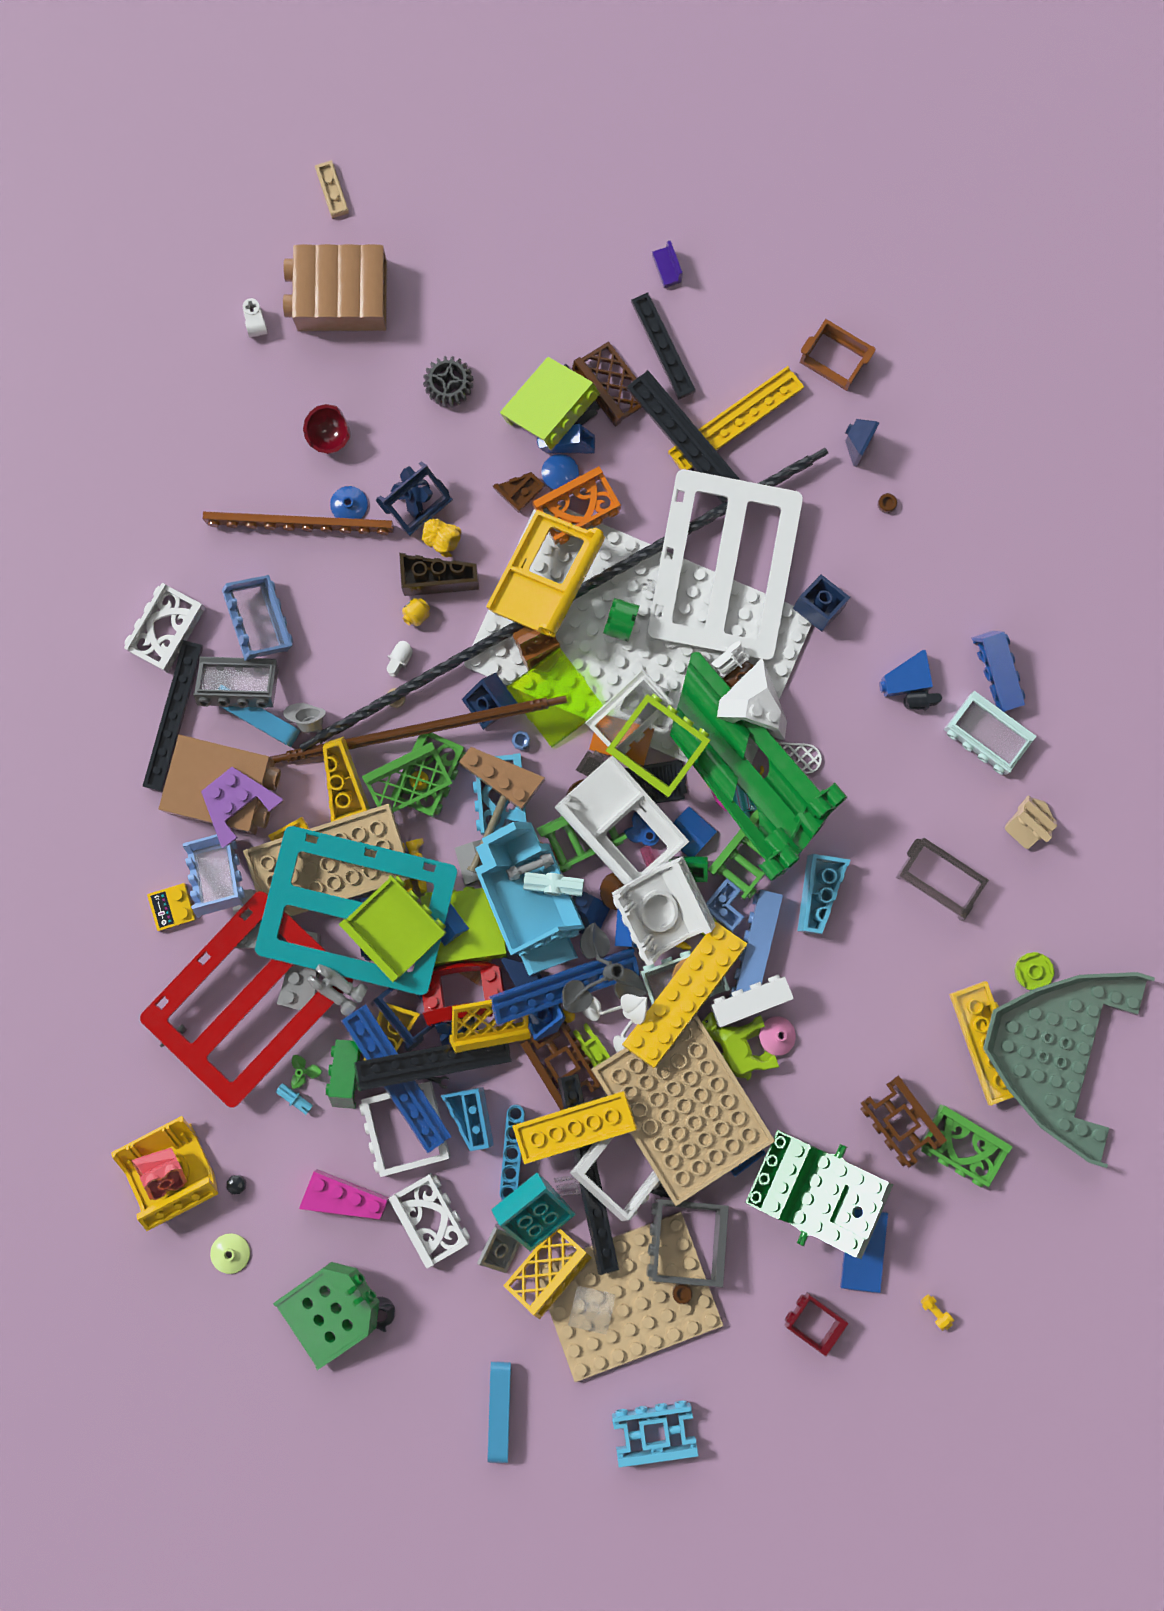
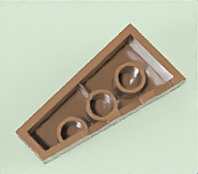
M470 747L459 761L463 768L521 811L545 781L543 776L473 747Z

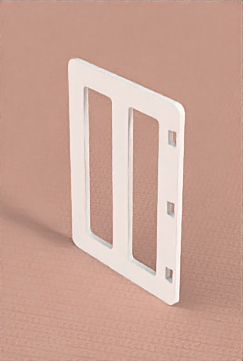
M685 469L678 471L649 618L648 635L653 639L726 652L725 647L728 649L735 642L740 641L741 647L746 649V653H749L750 657L770 660L775 654L803 500L801 493ZM678 491L684 492L683 502H676ZM696 492L722 496L728 499L707 618L703 629L674 624L672 622ZM748 502L774 506L781 510L757 639L726 634L724 632ZM667 548L674 549L672 560L666 559ZM657 605L663 607L661 617H655Z

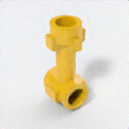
M928 1294L923 1297L920 1302L925 1311L929 1309L936 1316L937 1320L935 1323L942 1331L948 1330L955 1321L947 1311L943 1314L936 1306L935 1302L937 1300L933 1296L931 1297Z

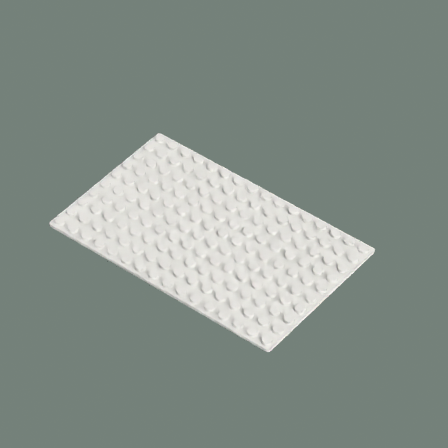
M547 508L543 510L544 513L555 516ZM535 509L533 510V512H532V514H531V517H530V519H529V521H528V523H527V525H526V528H525V530H524V532H523V534H522V536H521V539H522V537H523V535H524V533H525V531H526V529H527V527H528V525H529L531 519L533 518V516H534V514H535V512H536ZM569 509L565 512L574 516H583ZM602 523L596 527L592 525L586 528V530L593 528L602 530L605 540L584 581L600 574L605 569L625 560L630 555L651 544ZM548 533L529 571L559 584L563 583L584 541L571 536L568 542L562 545L560 543L555 545ZM662 551L573 601L556 634L562 656L559 657L550 672H528L521 659L513 635L489 647L472 659L465 661L464 665L466 668L486 677L497 673L505 685L537 699L545 697L550 699L566 695L568 703L554 706L588 720L642 669L658 686L670 690L668 697L674 702L672 707L677 709L691 654L699 651L719 674V671L712 665V662L725 652L653 639L648 635L647 629ZM667 552L666 559L672 560L673 554ZM684 558L672 622L674 624L703 629L706 623L715 572ZM733 580L724 632L726 634L757 639L766 594ZM614 598L640 605L628 642L603 634ZM787 602L783 604L775 654L770 660H764L778 699L781 697L812 625L793 609L794 605ZM657 605L655 617L662 616L663 607ZM488 609L473 645L514 621L497 615ZM750 657L747 662L755 666L760 659ZM739 675L738 679L740 680L743 675ZM623 700L608 713V715L628 720L631 716L620 711ZM662 714L658 718L659 723L654 727L650 748L687 763V757L670 736L673 720L667 715L664 716ZM638 718L635 721V723L642 724L644 722L643 720ZM749 736L744 756L752 764L759 747Z

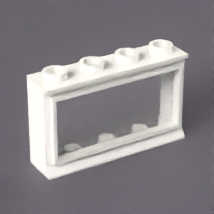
M642 669L585 723L609 747L647 694L651 696L654 693L662 699L661 704L665 707H668V705L672 706L674 702ZM648 703L616 748L626 754L631 749L629 745L633 741L636 743L645 736L643 732L648 727L650 730L659 723L657 719L662 714L666 715Z

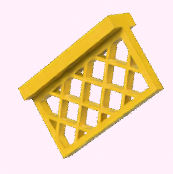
M491 1000L452 1006V1035H450L449 1042L455 1053L530 1039V1031L528 1029L529 1015L522 1017L523 1022L513 1023L516 1020L514 1019L504 1023L502 1026L495 1027V1018L490 1023L485 1020L493 1013ZM480 1008H486L487 1010L481 1016L476 1014ZM467 1011L468 1014L462 1020L458 1018V1012ZM474 1016L477 1020L472 1026L468 1025L466 1022ZM481 1023L487 1025L484 1029L475 1030ZM462 1026L468 1029L464 1033L457 1034V1032L462 1028Z
M559 1228L532 1251L503 1286L533 1316L540 1320L592 1257ZM558 1232L561 1234L562 1244L552 1245V1237ZM574 1246L577 1251L572 1257H566L565 1247ZM562 1247V1258L552 1259V1248ZM542 1249H548V1259L539 1260V1253ZM562 1261V1269L559 1272L553 1273L552 1262ZM549 1263V1273L539 1274V1264ZM535 1264V1275H526L528 1265ZM549 1277V1284L546 1288H539V1278ZM535 1278L536 1289H526V1279ZM522 1279V1290L515 1291L511 1288V1285L516 1280ZM536 1292L535 1301L529 1305L526 1302V1293Z

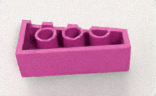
M316 1169L313 1171L299 1209L380 1219L383 1216L389 1197Z

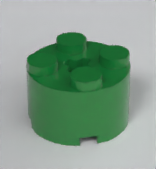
M614 598L603 634L628 642L640 605Z

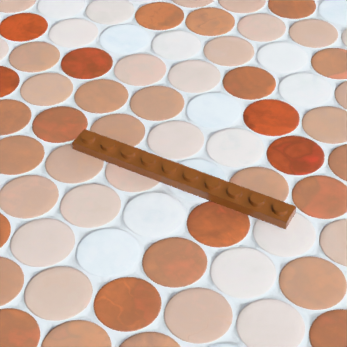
M203 511L202 518L211 527L227 525L230 528H238L239 525L249 529H256L257 526L269 530H275L276 527H280L288 531L301 528L303 531L308 532L313 531V529H321L322 532L340 530L341 533H351V531H358L360 534L377 532L379 535L394 533L392 520Z

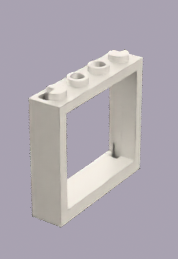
M428 1081L418 1084L421 1090L424 1089L426 1098L441 1119L432 1082ZM383 1093L361 1100L362 1104H359L360 1112L366 1118L367 1123H364L366 1134H370L371 1142H369L371 1154H375L374 1168L375 1172L380 1174V1177L450 1158L447 1141H444V1143L438 1146L439 1155L386 1169L370 1104L391 1097L388 1093Z
M612 1137L593 1143L570 1174L621 1221H628L637 1215L638 1207L647 1202L650 1197L648 1194L652 1189H656L661 1182L653 1171L626 1207L621 1209L585 1175L613 1139Z

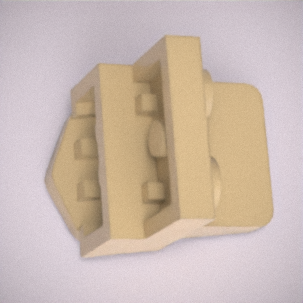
M1028 795L1019 805L1018 811L1005 825V830L1024 848L1029 849L1038 840L1043 839L1045 842H1048L1052 838V831L1057 827V820L1053 818L1045 801Z

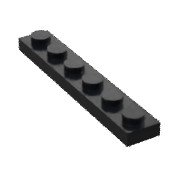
M647 292L631 299V304L678 400L695 393L696 389L649 293Z

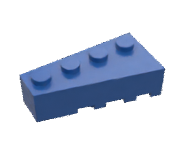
M990 631L972 637L973 644L977 643L979 647V652H977L978 658L986 666L983 671L985 677L992 683L989 688L996 707L1005 712L1025 705V693L1019 685L1020 675L1014 667L1015 657L1009 649V636L1004 631Z

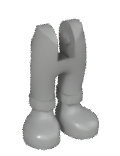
M319 964L316 970L325 978L321 981L317 977L310 975L307 979L308 982L323 996L340 1005L343 1015H350L357 1006L356 1002L360 1003L364 998L368 987L365 984L353 987V984L348 982L339 973ZM332 986H336L337 988L342 990V992L351 996L356 1002L346 998L343 994L339 993Z

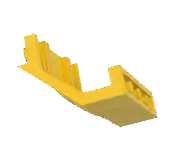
M183 1116L111 1152L112 1158L125 1173L141 1210V1212L136 1214L137 1220L146 1231L218 1195L215 1174L191 1123L188 1124ZM172 1148L187 1182L182 1188L174 1191L170 1190L164 1197L158 1200H150L132 1160Z

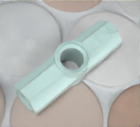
M525 872L523 889L544 892V894L561 896V894L582 896L584 879L564 877L557 873H547L545 875Z

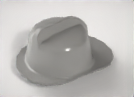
M305 703L292 704L286 707L283 712L286 719L295 722L299 729L305 733H319L322 730L323 717L326 714L324 709Z

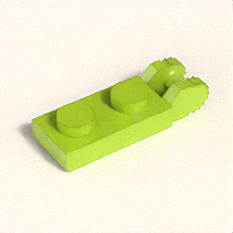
M585 1023L583 1024L584 1029L591 1039L584 1042L582 1035L577 1029L573 1033L580 1042L582 1050L588 1056L593 1067L608 1059L610 1055L597 1035H594L588 1024Z

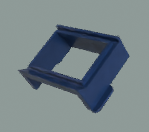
M422 461L419 463L421 468L386 498L381 495L376 498V502L386 514H391L409 536L453 500L445 485L434 476L429 467ZM428 476L443 496L407 525L393 508L392 504L424 477Z
M388 988L376 997L370 1005L372 1007L374 1005L377 1006L406 1043L405 1049L411 1051L424 1040L423 1036L435 1027V1024L425 1027L413 1037L383 1000V998L395 990ZM416 994V995L420 998V1000L423 1002L422 995Z

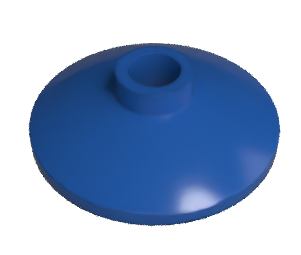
M345 486L333 494L330 508L336 518L361 519L367 512L368 501L365 494L359 488ZM351 500L352 502L350 505H345V501Z

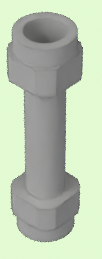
M551 854L541 855V859L518 868L516 866L510 867V869L506 870L509 880L520 879L519 875L542 866L544 868L550 867L554 864Z

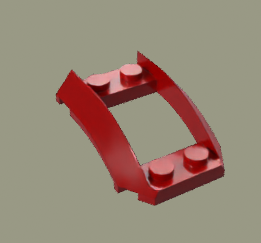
M485 961L458 962L434 967L429 990L426 994L422 995L424 1005L423 1016L427 1026H432V1024L452 1021V1006L445 1007L441 976L460 972L480 971L484 999L486 1001L491 1000L490 996L504 991L501 967ZM480 1008L476 1014L481 1016L487 1009ZM458 1012V1018L463 1019L468 1012Z

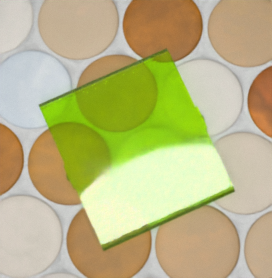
M560 647L506 687L518 703L545 697L550 699L564 695L567 696L568 703L549 706V709L525 713L527 719L531 723L533 722L551 747H554L585 724L603 706L586 683L585 677L577 671Z

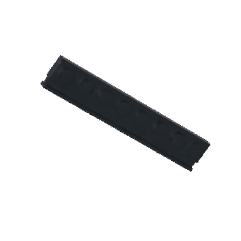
M646 370L644 374L627 386L626 389L696 472L740 480L649 370ZM717 496L722 503L727 500L726 497Z
M509 1043L455 1053L452 1045L449 1044L354 1062L359 1087L358 1091L509 1063L512 1062V1059L510 1058Z

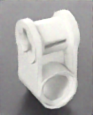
M253 298L245 300L243 311L249 338L268 334L258 301Z

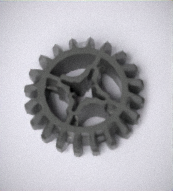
M444 356V361L437 358V364L431 362V368H426L427 374L423 376L424 380H426L423 382L424 387H426L425 392L430 394L429 398L431 400L435 399L436 404L442 401L444 407L447 402L450 403L451 407H453V402L455 401L460 405V399L466 401V395L471 394L470 389L473 388L472 381L474 380L473 376L470 375L472 371L467 369L466 362L461 364L460 358L456 362L453 356L450 360H447V356ZM455 370L459 372L464 378V380L459 379V377L454 376L453 371ZM451 377V381H449V383L446 386V382H448V379ZM433 383H437L438 386H442L444 390L443 393L438 391L434 387Z

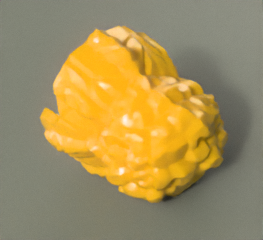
M429 519L424 523L422 541L427 546L433 547L443 557L448 558L453 556L449 551L456 549L461 539L462 531L460 527L446 524L440 521V519Z

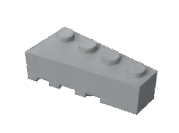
M305 930L319 944L321 943V934ZM294 964L285 974L277 1004L301 1010L318 992L307 979L310 975L319 979V972L315 969Z

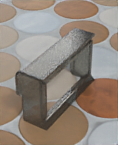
M926 838L915 839L907 851L908 859L896 878H902L957 914L959 920H965L989 880ZM923 847H926L979 882L964 907H961L908 872Z

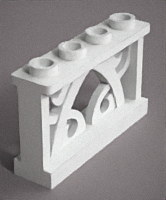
M162 583L155 589L152 601L146 604L144 608L145 613L142 618L136 621L134 625L135 630L132 635L126 638L124 649L168 673L180 653L183 640H188L206 608L201 603ZM171 595L175 598L174 608H172L169 600L167 605L162 604L165 596ZM180 599L192 605L190 609L179 608ZM177 615H179L178 620L183 619L181 625L176 624ZM172 616L171 623L177 631L175 636L164 635L157 640L154 622L161 618ZM142 638L145 639V643L142 646L152 645L146 651H140L137 647L139 640ZM165 640H169V641H170V644H169L168 647H165V643H163V644L160 646V644H161L163 641H165ZM155 650L161 657V660L158 662L147 655Z
M432 1173L388 1198L426 1269L469 1244L468 1239L470 1238L466 1228L462 1229L459 1224L461 1219L458 1213L450 1208L449 1204L451 1201L446 1193L443 1194L439 1188L442 1186L440 1180L436 1175L433 1177ZM423 1185L430 1186L433 1194L427 1196L425 1191L423 1199H419L418 1192L420 1187ZM414 1190L415 1199L402 1202L400 1197ZM438 1197L442 1205L433 1201ZM415 1207H418V1216L416 1218L411 1217L410 1212H416ZM422 1207L441 1213V1222L437 1234L428 1228L417 1230L415 1225L421 1220ZM448 1217L453 1225L447 1226ZM451 1231L458 1235V1241L454 1245H448L442 1240L443 1236L448 1240L453 1239L449 1236ZM429 1233L434 1237V1240L429 1236V1240L425 1241L423 1235ZM439 1244L447 1249L434 1258L431 1255Z

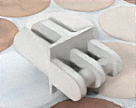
M400 641L393 649L391 655H388L390 662L387 666V671L392 677L397 676L401 667L407 668L406 665L412 656L413 650L410 644L405 641Z
M740 641L735 642L728 649L725 647L727 651L712 662V665L723 678L737 666L742 668L741 665L750 658V654L746 653V649L741 647Z

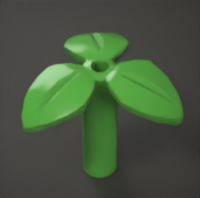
M299 1055L292 1056L291 1063L293 1068L296 1069L295 1075L291 1079L292 1089L300 1088L305 1084V1075L311 1079L321 1075L322 1070L317 1065L312 1064L305 1068L306 1060Z

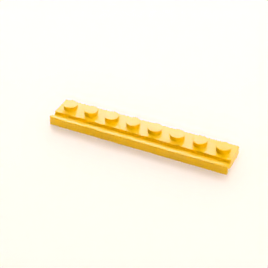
M789 366L782 369L698 429L716 451L804 389L803 384L789 369ZM675 446L668 450V454L673 458V461L680 470H691L693 468Z

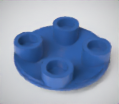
M556 454L544 462L541 474L547 487L555 490L576 479L579 476V469L577 463L570 456Z

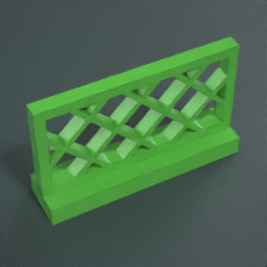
M433 742L362 776L377 807L382 806L383 798L395 801L392 808L393 813L452 784ZM433 754L437 760L435 769L424 765L426 757ZM423 759L422 764L416 763ZM414 764L421 767L418 777L406 774L410 765ZM438 764L442 771L437 770ZM423 768L434 771L431 781L419 778ZM398 773L403 775L400 786L389 782L392 774ZM435 773L444 774L447 782L441 785L433 783ZM405 776L416 779L413 790L402 787ZM418 780L429 784L427 792L420 793L415 791ZM378 781L385 783L383 794L375 792L372 784ZM388 785L399 788L396 799L385 795ZM431 785L437 786L430 790ZM401 789L412 792L409 801L398 800ZM414 793L419 795L413 798Z

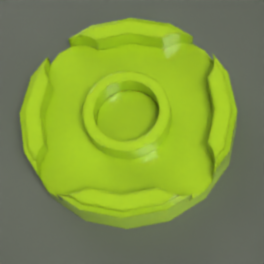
M1037 952L1026 953L1015 964V978L1022 987L1027 990H1033L1052 982L1054 967L1047 956Z

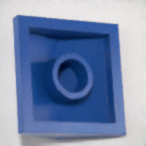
M689 806L673 822L689 841L681 849L689 857H695L717 832Z
M560 1004L529 1014L528 1026L534 1040H540L558 1031L566 1018Z

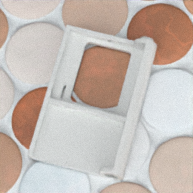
M613 756L604 761L555 806V809L624 885L657 866L665 864L689 842ZM631 810H635L667 846L666 851L642 872H638L606 835Z

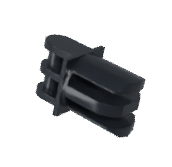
M928 689L925 691H912L905 696L903 704L906 709L926 711L929 709V706H935L941 702L942 695L939 693L928 694Z

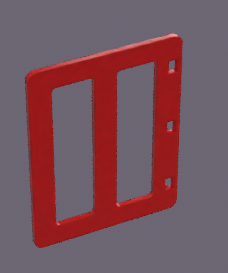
M263 891L256 892L140 1015L141 1023L224 1104L231 1108L238 1106L334 1004L332 1000L317 992L234 1081H229L208 1060L209 1054L294 964L271 959L193 1043L189 1042L169 1022V1017L262 920L268 894ZM249 908L253 913L244 920L240 916ZM284 911L279 933L287 942L326 951ZM207 952L211 957L203 965L199 960ZM342 976L348 982L353 983L352 978ZM332 986V987H333L335 990H337L339 993H341V994L344 993V992H342V990H340V989L337 988L336 986ZM165 997L169 1002L161 1009L157 1004Z

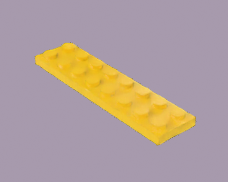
M715 922L713 931L703 937L649 1008L644 1022L637 1024L624 1041L623 1047L655 1069L747 947V943Z

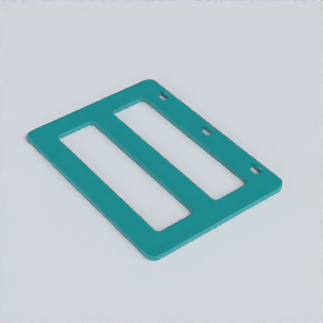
M295 826L287 827L284 831L255 945V952L262 957L315 970L321 964L344 977L418 995L426 994L430 987L441 939L415 963L412 972L406 971L396 982H392L375 963L281 941L278 939V933L287 905L347 919L363 904L362 902L293 886L292 878L300 852L433 883L434 889L429 909L433 912L431 914L435 921L439 919L444 925L458 873L457 868L452 864ZM307 835L319 837L317 843L307 842ZM365 849L377 851L376 857L365 856ZM424 863L435 865V871L423 870Z

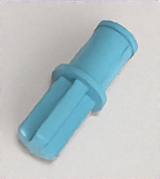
M281 1084L276 1090V1093L288 1101L290 1106L293 1105L303 1112L304 1115L313 1106V1104L302 1098L299 1092L297 1094L285 1084Z

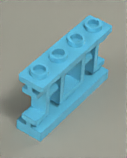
M682 1400L676 1401L675 1405L667 1406L666 1403L656 1404L654 1408L639 1406L633 1411L618 1409L615 1411L616 1413H612L613 1428H624L626 1446L616 1447L619 1467L698 1456L695 1436L685 1437L683 1420L693 1418L691 1403ZM678 1413L679 1425L668 1426L666 1415ZM639 1419L640 1431L628 1432L626 1420ZM663 1423L665 1440L646 1443L643 1425ZM681 1433L682 1445L670 1446L669 1435ZM641 1439L643 1451L631 1452L630 1440Z

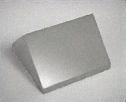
M496 1223L477 1264L506 1273L520 1243Z

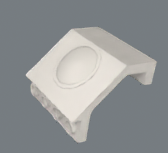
M683 856L657 866L612 892L614 905L620 910L625 926H628L631 932V939L637 945L639 955L647 966L654 964L661 954L686 939L702 932L704 934L710 933L715 928V921Z

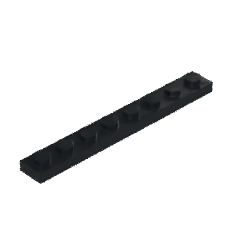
M183 640L142 787L163 792L202 653L203 645Z

